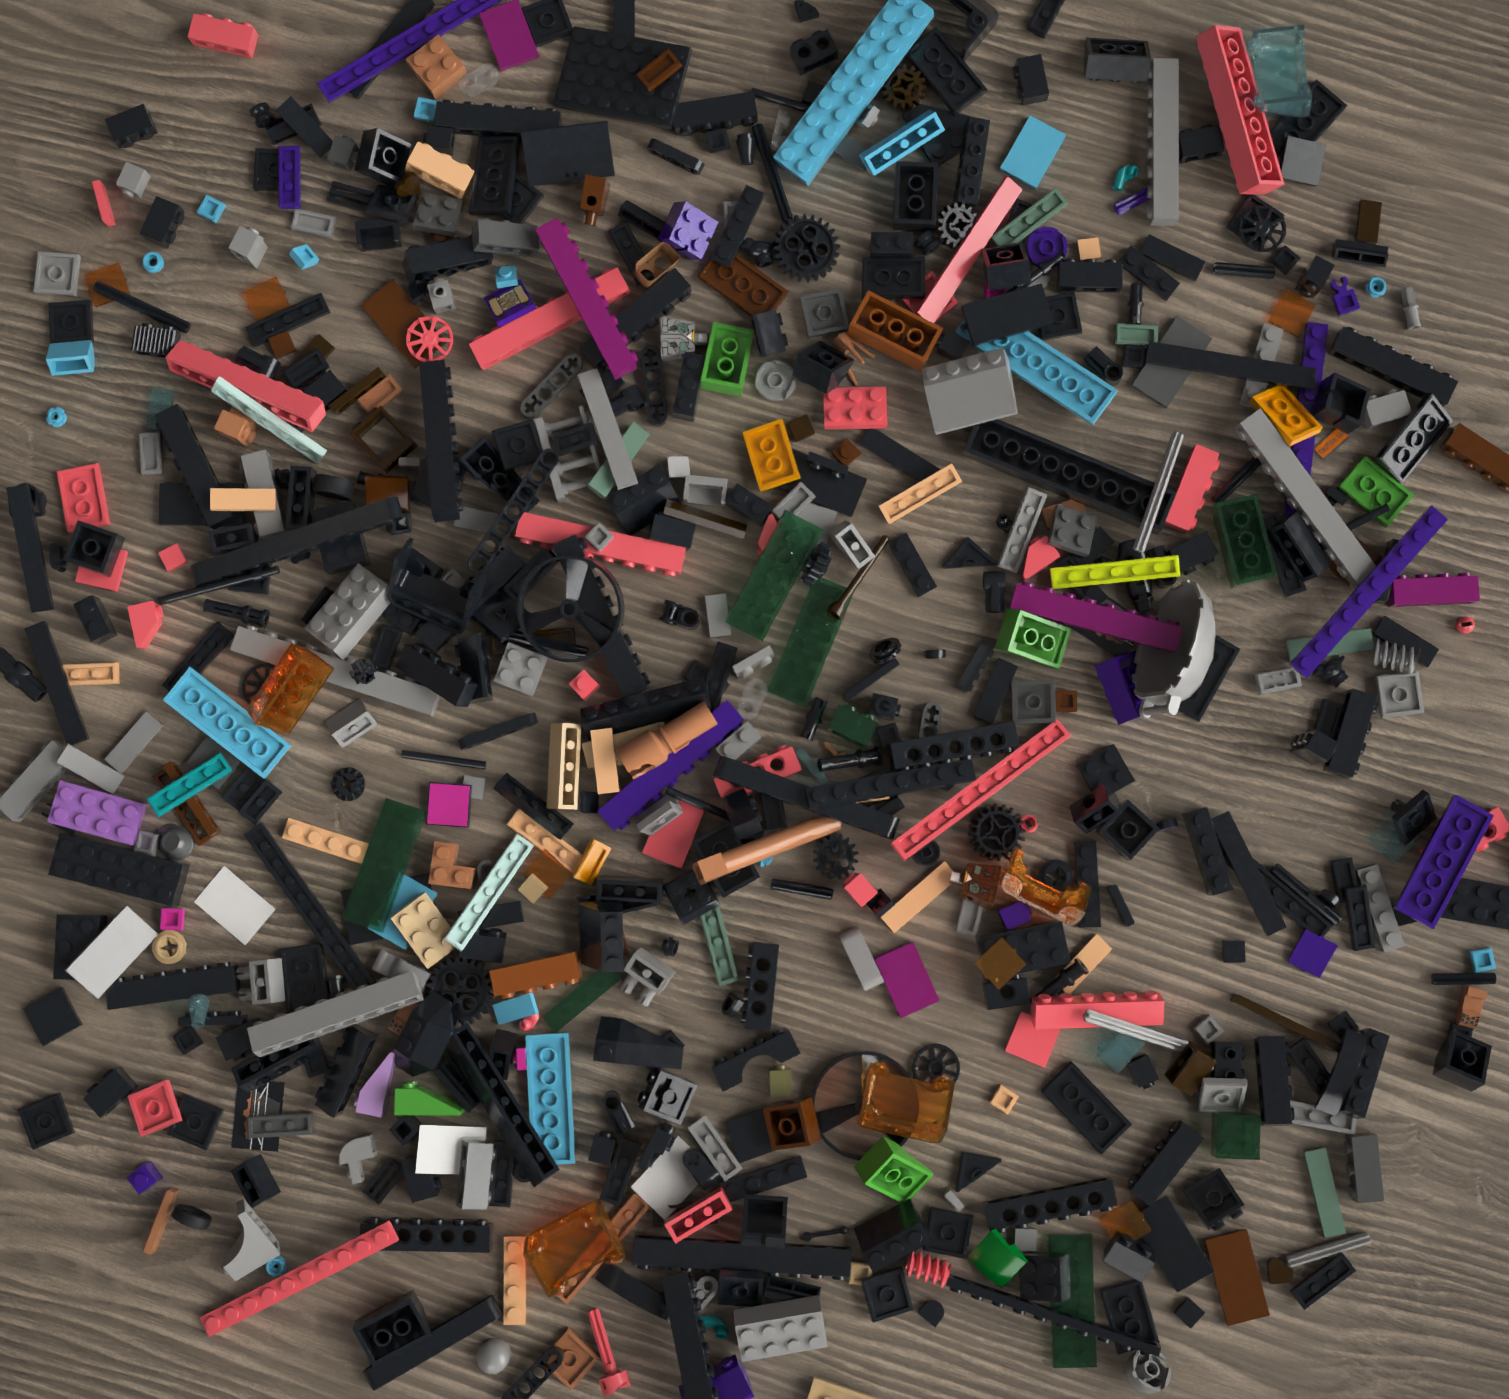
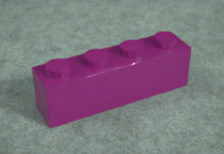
M1469 572L1458 573L1457 577H1450L1449 573L1437 574L1434 578H1428V574L1415 575V578L1407 579V575H1398L1391 585L1388 599L1389 607L1474 604L1480 601L1478 576H1471Z

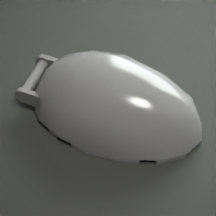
M1186 578L1182 580L1181 585L1176 588L1171 587L1157 604L1160 608L1155 615L1159 617L1158 621L1166 623L1167 620L1179 622L1180 627H1184L1177 652L1172 653L1138 644L1134 663L1137 666L1135 674H1132V682L1135 683V696L1142 699L1139 714L1142 718H1149L1151 715L1177 714L1180 702L1191 697L1201 686L1213 660L1216 627L1212 601L1198 583Z

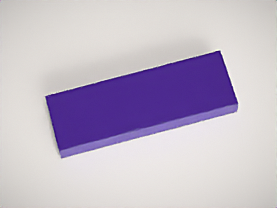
M278 146L280 209H301V148L299 146Z

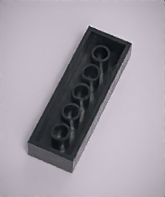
M60 833L48 875L169 906H179L190 865L71 834Z

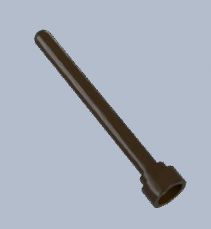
M888 535L881 537L872 550L875 557L859 569L839 600L829 605L826 611L830 616L837 620L843 617L846 603L889 542L890 538Z

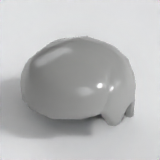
M490 1338L478 1349L476 1360L479 1368L484 1373L497 1374L509 1364L512 1352L509 1345L503 1339Z

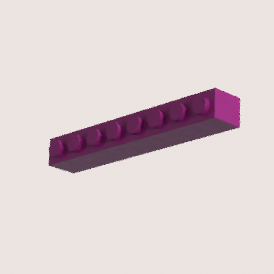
M557 217L536 228L538 238L614 379L616 380L637 369L636 362L638 358L633 349L629 351L626 343H628V339L623 331L619 333L616 327L619 323L614 313L609 314L606 309L609 304L604 295L600 296L596 289L599 286L594 276L589 277L587 273L589 267L585 259L580 260L577 255L580 251L574 240L570 242L567 236L570 232L565 222L560 223Z
M1022 581L1021 584H1016L1010 609L1022 610L1044 619L1164 651L1177 652L1184 628L1179 626V622L1167 620L1166 623L1158 621L1159 617L1146 614V617L1138 616V612L1135 610L1125 609V612L1116 610L1117 606L1108 603H1105L1104 606L1097 605L1096 600L1084 598L1083 601L1075 599L1076 595L1063 592V595L1055 594L1054 589L1042 587V590L1036 589L1034 584Z

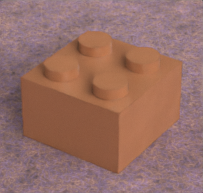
M439 34L406 59L410 70L435 100L468 75L463 63Z

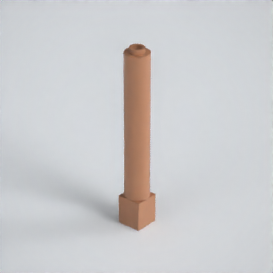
M819 815L728 851L720 852L697 861L692 866L699 884L702 885L733 871L839 831L843 823Z

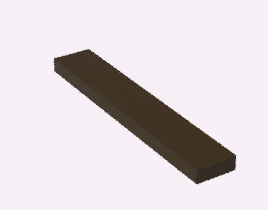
M1233 994L1231 1002L1339 1053L1340 1049L1338 1046L1340 1043L1241 995Z

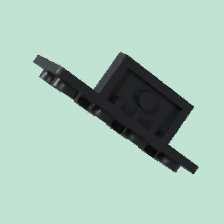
M792 449L801 478L776 488L790 492L796 485L802 482L816 496L811 502L852 517L867 479L848 471V466L811 451L807 455Z

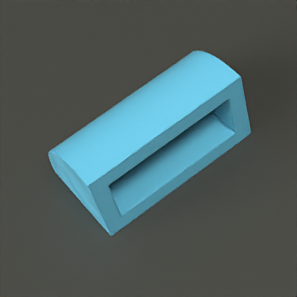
M92 341L49 344L46 361L51 375L94 372L95 356Z

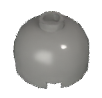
M1140 1350L1133 1353L1126 1363L1125 1372L1131 1387L1144 1394H1154L1167 1387L1171 1380L1170 1367L1167 1368L1164 1362L1166 1360L1164 1355L1160 1353L1159 1357L1153 1355V1358L1140 1354Z

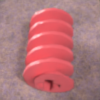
M913 1251L907 1254L903 1271L907 1270V1277H910L914 1272L916 1280L923 1275L924 1283L929 1278H932L933 1286L939 1280L940 1286L943 1289L950 1274L951 1264L948 1266L945 1259L939 1264L938 1257H934L931 1262L930 1254L923 1258L921 1251L915 1256Z

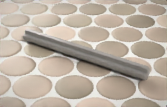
M1173 432L1133 546V550L1143 553L1145 551L1184 438L1182 433Z
M1089 1009L1083 1014L1084 1021L1180 1053L1188 1044V1041Z

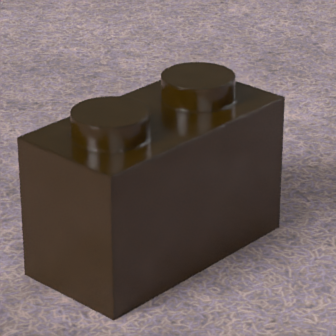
M1189 1041L1164 1075L1172 1085L1192 1096L1201 1086L1203 1078L1212 1072L1217 1061L1208 1051Z

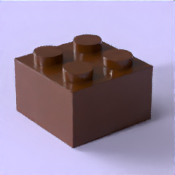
M812 1097L777 1101L763 1108L772 1151L810 1146L821 1139Z

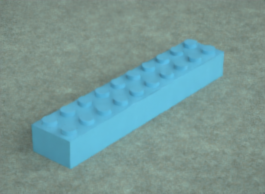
M888 0L773 156L775 162L809 186L932 20L934 10L921 0Z

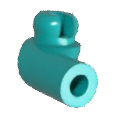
M1127 165L1117 170L1112 189L1121 192L1124 182L1138 175V167L1136 165Z
M700 1315V1320H704L705 1327H711L715 1331L717 1338L725 1339L727 1337L729 1329L721 1317Z

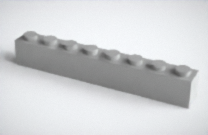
M1153 58L1148 75L1150 86L1147 87V99H1150V106H1147V118H1150V125L1147 126V138H1150V145L1147 146V158H1150V165L1147 166V178H1150L1151 185L1147 186V198H1150V206H1147V218H1150V226H1176L1179 220V58Z
M405 970L399 972L393 978H381L377 983L370 986L361 985L355 991L349 993L341 992L335 998L318 1000L315 1002V1005L298 1007L294 1010L295 1012L278 1014L272 1020L255 1022L252 1027L247 1028L253 1053L258 1057H262L420 1002L424 998L417 975L413 971Z

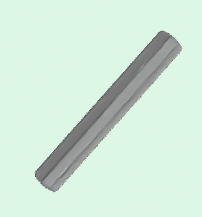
M1361 1232L1286 1256V1261L1290 1267L1299 1266L1370 1244V1236L1367 1232Z

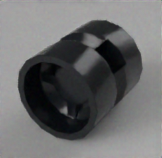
M932 840L911 857L918 865H933L940 857V847L936 841Z

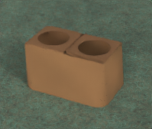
M661 242L636 263L633 276L646 289H649L676 266L680 256L668 243ZM656 258H666L669 263L668 268L664 271L656 269L654 265ZM642 270H650L654 275L653 281L647 280L640 272Z

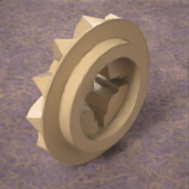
M165 930L155 937L152 951L155 958L161 963L174 964L182 960L183 956L187 953V943L184 936L179 932ZM168 941L171 944L178 945V947L172 949V953L169 950L162 949V947L168 945Z

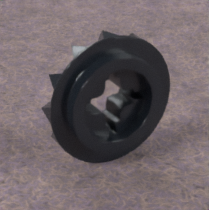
M897 638L883 639L874 645L869 653V657L874 664H883L885 661L890 662V659L896 658V654L901 652L900 648L902 645Z
M351 767L341 768L334 774L330 782L332 792L338 799L343 801L356 800L365 789L363 775L360 771ZM345 778L348 781L356 780L350 785V790L348 788H340L345 783Z
M1058 859L1047 861L1038 872L1041 886L1050 893L1057 894L1066 891L1073 880L1070 866ZM1058 867V875L1064 877V879L1056 880L1053 886V878L1047 876V874L1054 873Z

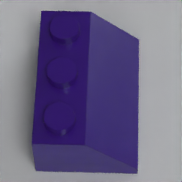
M1136 650L1095 665L1097 676L1102 683L1105 696L1111 705L1113 716L1117 720L1118 725L1141 717L1139 709L1142 699L1135 696V683L1132 682V674H1135L1137 666L1134 663Z
M736 1354L724 1358L719 1364L713 1366L715 1371L713 1383L714 1387L718 1388L720 1399H751L754 1397L748 1374ZM682 1384V1385H680V1386H678V1387H679L681 1399H685V1394H684V1389H683V1384Z

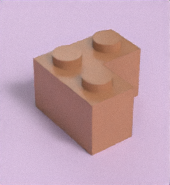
M232 406L229 412L222 410L214 429L223 437L247 447L255 438V429L258 423Z
M434 841L428 884L474 889L477 868L456 865L459 844Z

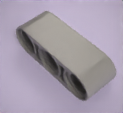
M856 926L839 934L838 936L864 991L884 983L859 927Z

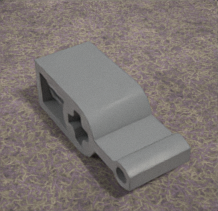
M382 949L372 967V970L389 978H393L399 972L405 970L413 971L418 977L422 993L430 980L429 976L433 974Z

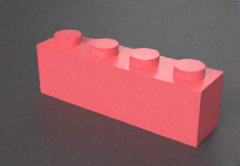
M1198 444L1192 448L1175 491L1177 494L1164 526L1184 534L1190 529H1194L1197 518H1195L1197 510L1200 511L1204 505L1205 499L1202 497L1204 492H1208L1213 480L1210 477L1212 472H1216L1219 467L1220 460H1218L1220 453Z

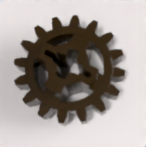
M906 64L903 65V69L897 66L895 72H892L881 87V90L884 91L882 97H888L886 104L893 103L894 110L900 106L901 111H904L907 106L911 110L913 104L918 106L920 100L924 99L925 94L923 92H926V86L923 85L925 78H920L921 71L915 73L914 66L908 70ZM896 79V83L890 87L891 82ZM917 89V93L912 97V92Z

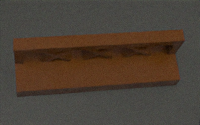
M169 761L163 765L164 769L152 777L160 789H163L166 785H164L160 777L167 773L174 782L184 775L175 762ZM197 794L186 800L184 804H180V806H183L182 810L179 806L174 808L198 846H202L222 832ZM187 807H190L195 814V821L186 818ZM199 824L208 833L203 839L197 834Z

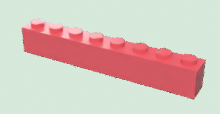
M618 267L615 269L609 268L603 271L601 276L595 278L599 286L596 289L600 296L604 295L609 305L630 295L629 288ZM565 291V294L559 298H550L546 301L545 305L541 307L536 306L537 309L500 328L499 326L491 329V333L485 336L479 335L472 339L469 346L481 369L485 370L582 320L569 293Z
M180 340L166 356L170 371L211 389L220 376L279 418L313 432L326 415L324 403L318 397H312L299 389L285 385L281 381H275L262 373L259 374L245 366L235 364L227 358L223 359L210 351L196 347L192 343Z
M524 512L518 521L515 537L520 540L519 543L531 546L532 543L540 544V548L547 545L552 550V545L575 534L579 538H584L593 527ZM609 531L614 538L599 552L584 538L588 547L585 549L588 557L602 558L601 561L612 564L614 561L622 562V566L634 568L635 565L643 567L642 570L654 573L655 570L663 571V575L675 577L676 574L681 575L686 554L685 547Z

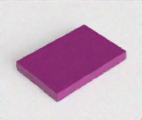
M513 0L479 13L501 72L540 58L518 0Z
M914 942L874 959L900 1018L940 1001Z

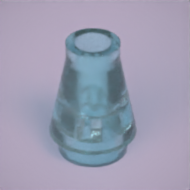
M204 994L192 995L188 1001L191 1025L195 1028L205 1026L210 1001Z

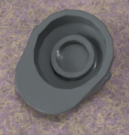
M165 824L156 833L161 835L158 848L169 860H183L194 849L195 840L187 828L175 824Z

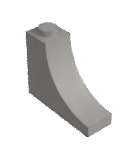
M245 1199L236 1203L237 1216L243 1225L241 1234L235 1244L222 1254V1270L227 1276L230 1275L234 1281L239 1280L280 1255L279 1241Z

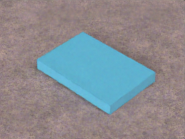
M1030 115L999 171L1036 190L1063 143L1066 134Z
M400 872L368 929L406 950L409 944L389 917L422 892H426L432 902H434L438 893Z

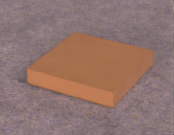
M570 1327L552 1345L560 1347L565 1355L563 1362L554 1371L553 1375L570 1391L600 1359V1355ZM556 1353L551 1355L546 1364L549 1366L553 1360H557L558 1355Z

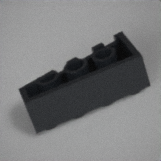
M471 234L467 238L453 237L447 242L442 243L440 241H433L427 246L422 247L420 245L410 246L405 250L403 268L410 287L416 285V281L423 279L428 282L434 281V278L441 274L446 277L452 276L462 268L466 272L490 265L493 261V253L473 251Z

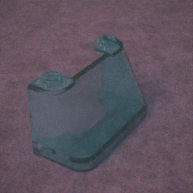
M1304 24L1252 31V39H1248V51L1253 53L1257 92L1254 95V107H1258L1260 112L1300 118L1309 117L1312 93L1307 84L1304 57L1305 45L1302 41L1303 36H1305Z

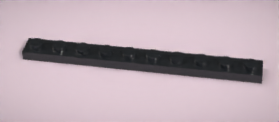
M259 823L245 833V838L352 988L356 990L361 985L370 986L377 983L264 823Z
M949 1274L946 1286H949L953 1292L962 1294L964 1291L970 1293V1297L976 1300L983 1301L985 1298L991 1300V1304L997 1307L1004 1308L1006 1305L1012 1307V1311L1018 1314L1025 1315V1313L1034 1315L1033 1318L1039 1321L1046 1322V1320L1055 1322L1057 1327L1063 1329L1071 1327L1076 1329L1078 1334L1098 1336L1097 1339L1104 1343H1110V1341L1119 1343V1347L1131 1351L1132 1348L1140 1350V1354L1146 1357L1153 1358V1355L1158 1357L1160 1355L1161 1345L1159 1343L1031 1300H1021L1019 1296Z

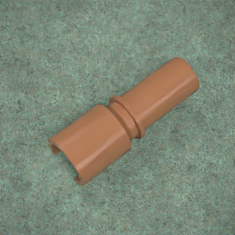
M703 701L664 726L658 725L659 729L643 732L615 751L634 780L666 762L670 753L676 754L677 751L689 745L690 741L718 725Z

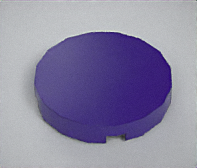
M1041 227L1029 236L1026 242V253L1030 262L1038 266L1044 261H1049L1058 253L1064 259L1067 254L1068 244L1065 236L1057 231V229Z

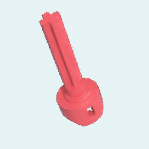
M599 1308L588 1311L589 1320L606 1373L603 1375L604 1377L598 1379L602 1394L606 1396L613 1394L617 1388L622 1389L631 1386L627 1371L617 1370Z

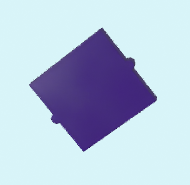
M1305 929L1287 961L1301 968L1302 972L1307 971L1320 978L1338 945L1325 939L1323 935H1317Z

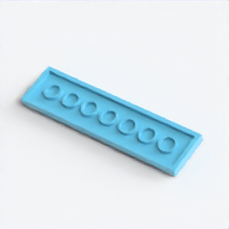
M964 319L955 333L969 340V345L973 347L969 332L964 333L960 328L965 323ZM1030 332L974 346L981 353L1003 347L1008 356L1013 374L1092 426L1117 394V389Z

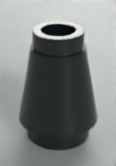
M752 133L737 135L735 142L741 165L754 164L756 143L754 135Z

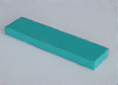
M219 753L148 797L146 801L159 818L232 772V769L222 754Z

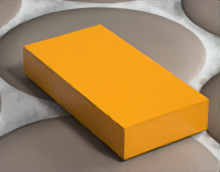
M591 838L572 876L592 886L611 848Z

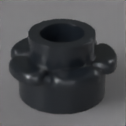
M670 936L669 940L665 939L661 947L664 956L674 957L679 948V941L675 940L673 936Z

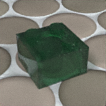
M846 703L844 706L839 705L828 731L866 749L878 725V722L875 721L876 717L865 712L863 715L856 713V708Z
M1212 1112L1211 1155L1215 1158L1260 1160L1261 1116L1255 1113Z

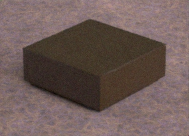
M807 414L788 422L796 443L815 435Z

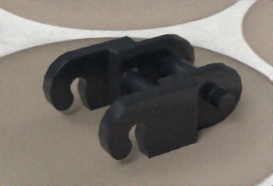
M52 543L49 546L50 566L59 572H65L66 568H61V566L67 564L63 560L65 556L64 548L57 543Z

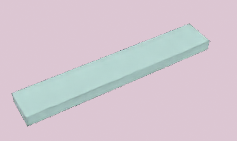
M220 376L215 381L211 392L316 464L323 458L327 450Z
M518 834L514 836L445 936V941L460 951L464 949L534 847L533 844Z

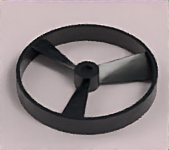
M562 555L550 558L536 566L521 585L517 599V617L520 628L525 638L538 652L553 660L580 662L600 654L613 643L623 624L625 609L621 588L612 573L602 564L591 558L581 555ZM567 559L566 600L561 603L560 607L524 614L525 593L534 575L553 561ZM589 564L595 566L608 578L616 593L618 619L613 632L581 612L582 607L578 600ZM562 617L569 619L575 617L601 648L593 654L584 657H563L542 647L532 636V633Z
M854 1051L833 1060L818 1076L811 1096L814 1104L817 1088L830 1068L846 1058L862 1055L861 1096L856 1099L855 1103L816 1112L819 1131L823 1141L835 1152L854 1160H860L863 1156L850 1154L837 1148L825 1137L824 1133L858 1114L863 1116L869 1115L895 1143L902 1147L911 1136L919 1114L918 1093L910 1075L897 1061L875 1051ZM882 1058L896 1065L906 1075L911 1084L915 1099V1110L910 1128L877 1109L871 1098Z

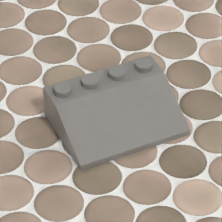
M1003 347L922 369L924 388L936 435L1018 414L1010 362Z

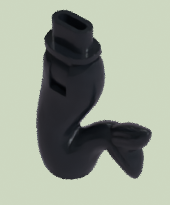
M1136 539L1119 543L1118 556L1115 561L1144 559L1148 557L1146 550L1143 553L1133 550ZM1101 555L1099 557L1100 563L1115 562ZM1152 579L1126 582L1127 593L1130 599L1133 600L1132 605L1135 604L1136 611L1141 613L1153 610L1152 600L1154 598L1150 597L1153 594Z

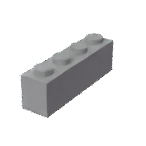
M262 450L242 455V462L239 463L242 475L246 477L245 489H276V511H250L252 515H255L256 523H254V530L256 535L265 540L288 532L285 528L286 519L278 485L274 478L275 473L270 453Z
M52 740L45 743L40 749L41 753L27 763V769L12 780L13 784L11 787L0 793V810L12 821L21 822L66 772L67 768L56 762L65 748L60 742Z

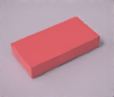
M100 180L92 181L101 220L109 227L116 225L106 186Z

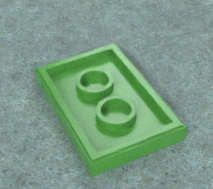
M1366 455L1359 460L1337 487V489L1367 513L1387 503L1390 511L1375 518L1385 528L1390 525L1414 496V494Z

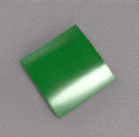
M997 1229L991 1230L967 1256L989 1280L1001 1288L1005 1287L1028 1262L1015 1244L1009 1246Z

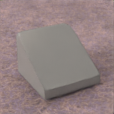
M688 456L667 457L670 480L686 478V475H690Z

